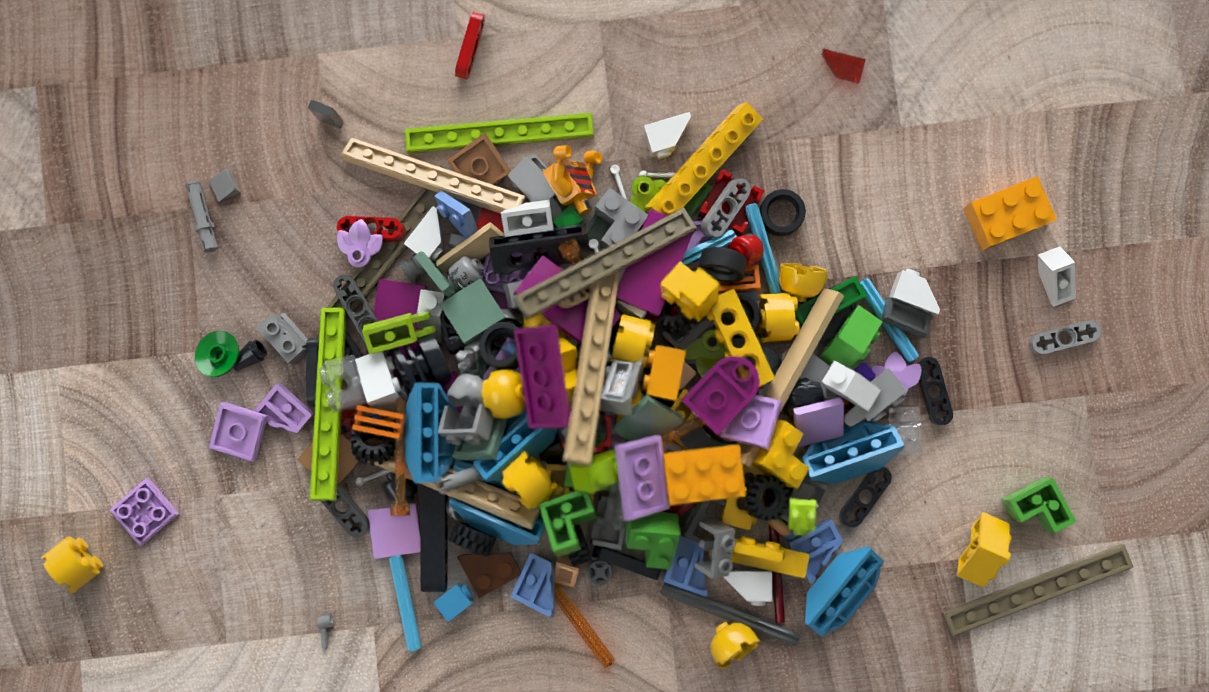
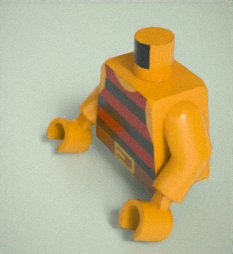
M557 146L553 151L557 161L545 169L543 174L562 205L575 206L580 216L586 215L592 211L589 200L596 195V190L592 183L595 171L593 164H600L602 162V153H596V150L586 152L584 154L585 166L584 162L566 160L571 158V146Z

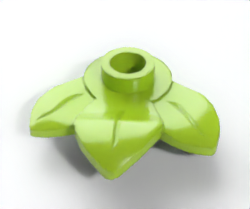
M647 176L635 178L631 185L633 196L630 202L642 211L649 213L644 207L667 182L663 180L653 181ZM642 183H645L647 185V190L645 192H642L640 190V185Z
M714 330L705 332L700 339H695L684 350L686 351L684 359L696 360V368L701 377L718 361L725 358L724 353L727 352L724 343L719 344L717 341L714 347L708 345L709 338L716 339Z

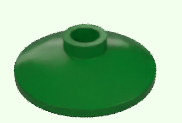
M222 330L213 331L204 336L195 351V364L198 370L209 377H220L228 373L235 366L239 357V344L236 338Z

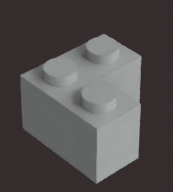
M611 188L606 191L595 206L594 214L611 225L601 239L600 246L606 249L641 231L648 214Z

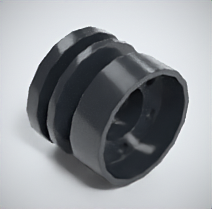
M432 334L417 339L416 346L418 351L416 352L408 344L403 345L407 355L405 357L399 348L392 350L396 370L403 384L410 392L413 389L414 383H427V378L429 377L434 383L439 384L452 379L446 359Z

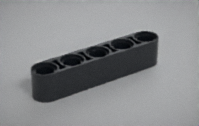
M422 484L421 592H446L448 585V514L446 512L448 495L441 494L439 491Z

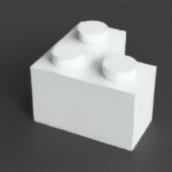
M384 351L355 359L367 403L372 408L395 413L404 410L406 399L409 398L406 387L401 385L399 378L394 376L393 370L396 367L392 356H387Z

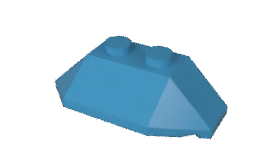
M414 383L404 407V415H407L404 426V459L414 483L436 482L437 479L443 478L442 476L455 460L452 455L456 445L448 443L445 437L438 434L444 406H450L456 411L457 408L449 402L447 394L442 390L443 388L439 383Z
M525 409L520 415L508 418L496 459L474 460L473 464L486 482L501 479L504 476L503 471L524 451L528 452V459L531 456L536 458L554 442L557 428H529L527 410Z
M861 420L853 426H843L842 437L811 444L803 455L802 460L809 467L807 472L811 480L837 484L883 468L904 449V444L895 426H886L877 422Z
M487 483L496 488H499L513 495L521 497L516 490L511 492L508 488ZM454 497L449 502V505L470 526L512 545L538 544L546 529L542 513H540L531 530Z
M868 546L837 555L807 592L805 623L821 637L825 636L827 632L844 626L876 588L880 576V568L883 566L884 560Z

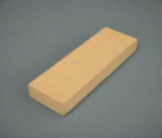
M489 222L438 259L436 265L449 276V268L461 257L467 256L471 259L477 258L480 260L490 253L489 238L504 236V233Z

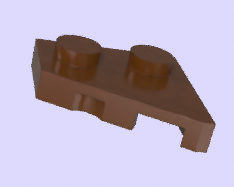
M511 552L490 554L489 557L479 554H462L457 557L479 598L521 575V570Z

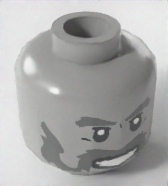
M463 256L449 268L448 281L455 290L460 291L480 278L483 281L484 275L482 270L484 267L477 258L471 259Z

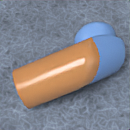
M780 517L777 520L767 521L784 539L790 541L796 537L793 534V530L788 529V525Z

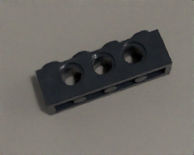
M586 224L553 228L551 231L489 238V249L494 274L508 275L519 270L531 271L542 256H545L558 267L567 263L578 264L591 257ZM562 245L570 246L567 250H561L559 247ZM539 248L546 250L544 253L535 252ZM514 252H519L522 255L519 257H514L511 254Z

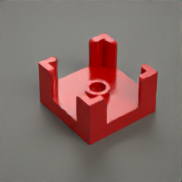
M723 169L721 170L707 200L699 212V217L705 218L726 185L733 180L731 179V173ZM738 185V186H736V187L738 188V191H737L736 194H741V193L739 192L740 186ZM753 186L749 197L728 226V230H733L736 236L743 234L749 222L745 206L753 203L758 204L765 190ZM724 201L722 211L727 215L730 212V206Z

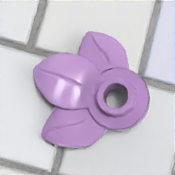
M360 219L351 226L349 232L338 231L337 243L339 249L347 254L349 263L354 267L361 268L370 262L371 256L379 253L383 237L378 234L371 235L364 220ZM358 251L361 253V258L359 260L356 259V253Z
M893 352L887 358L884 367H872V371L876 374L875 378L889 368L907 389V392L908 388L918 383L921 376L920 364L907 366L903 357L898 352Z

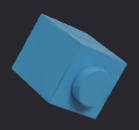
M458 582L433 603L447 622H449L474 602L472 599L474 594L466 584L462 586Z

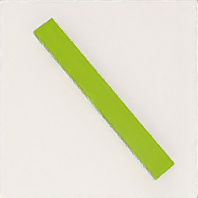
M592 113L405 129L407 154L463 149L484 133L487 134L494 146L594 138Z
M321 308L310 486L311 501H336L347 316L345 308Z

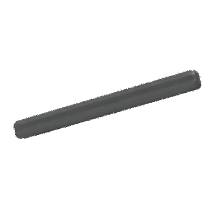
M666 582L661 589L663 596L730 622L743 623L756 632L792 646H796L799 641L800 635L797 632Z

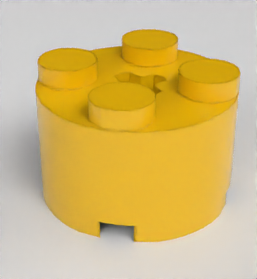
M789 293L757 295L756 300H760L758 306L760 309V322L756 333H761L762 338H759L761 343L791 341L794 335H799V323L795 321V311H797L798 307L795 296L791 297Z
M622 314L611 362L613 359L628 362L642 360V366L645 369L649 348L651 347L655 323Z
M526 451L503 471V484L511 492L516 490L521 496L520 501L529 510L533 507L538 508L540 503H543L559 488L556 481L551 484L548 480L551 475L533 456L528 459V452Z
M67 536L44 554L42 560H47L43 565L49 575L60 586L65 583L69 586L68 592L76 593L100 573L103 563L98 557H91L87 552L89 546L81 537L75 540Z

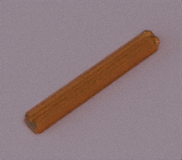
M556 584L555 602L603 667H609L614 663V657L560 584Z

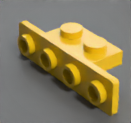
M742 536L741 538L734 537L736 543L732 550L731 562L800 578L806 577L810 557L808 553L782 548L780 544L774 542L759 543L756 542L755 538Z

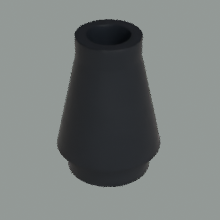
M258 340L249 341L239 351V357L233 369L239 372L246 367L263 361L264 357L267 356L264 345Z

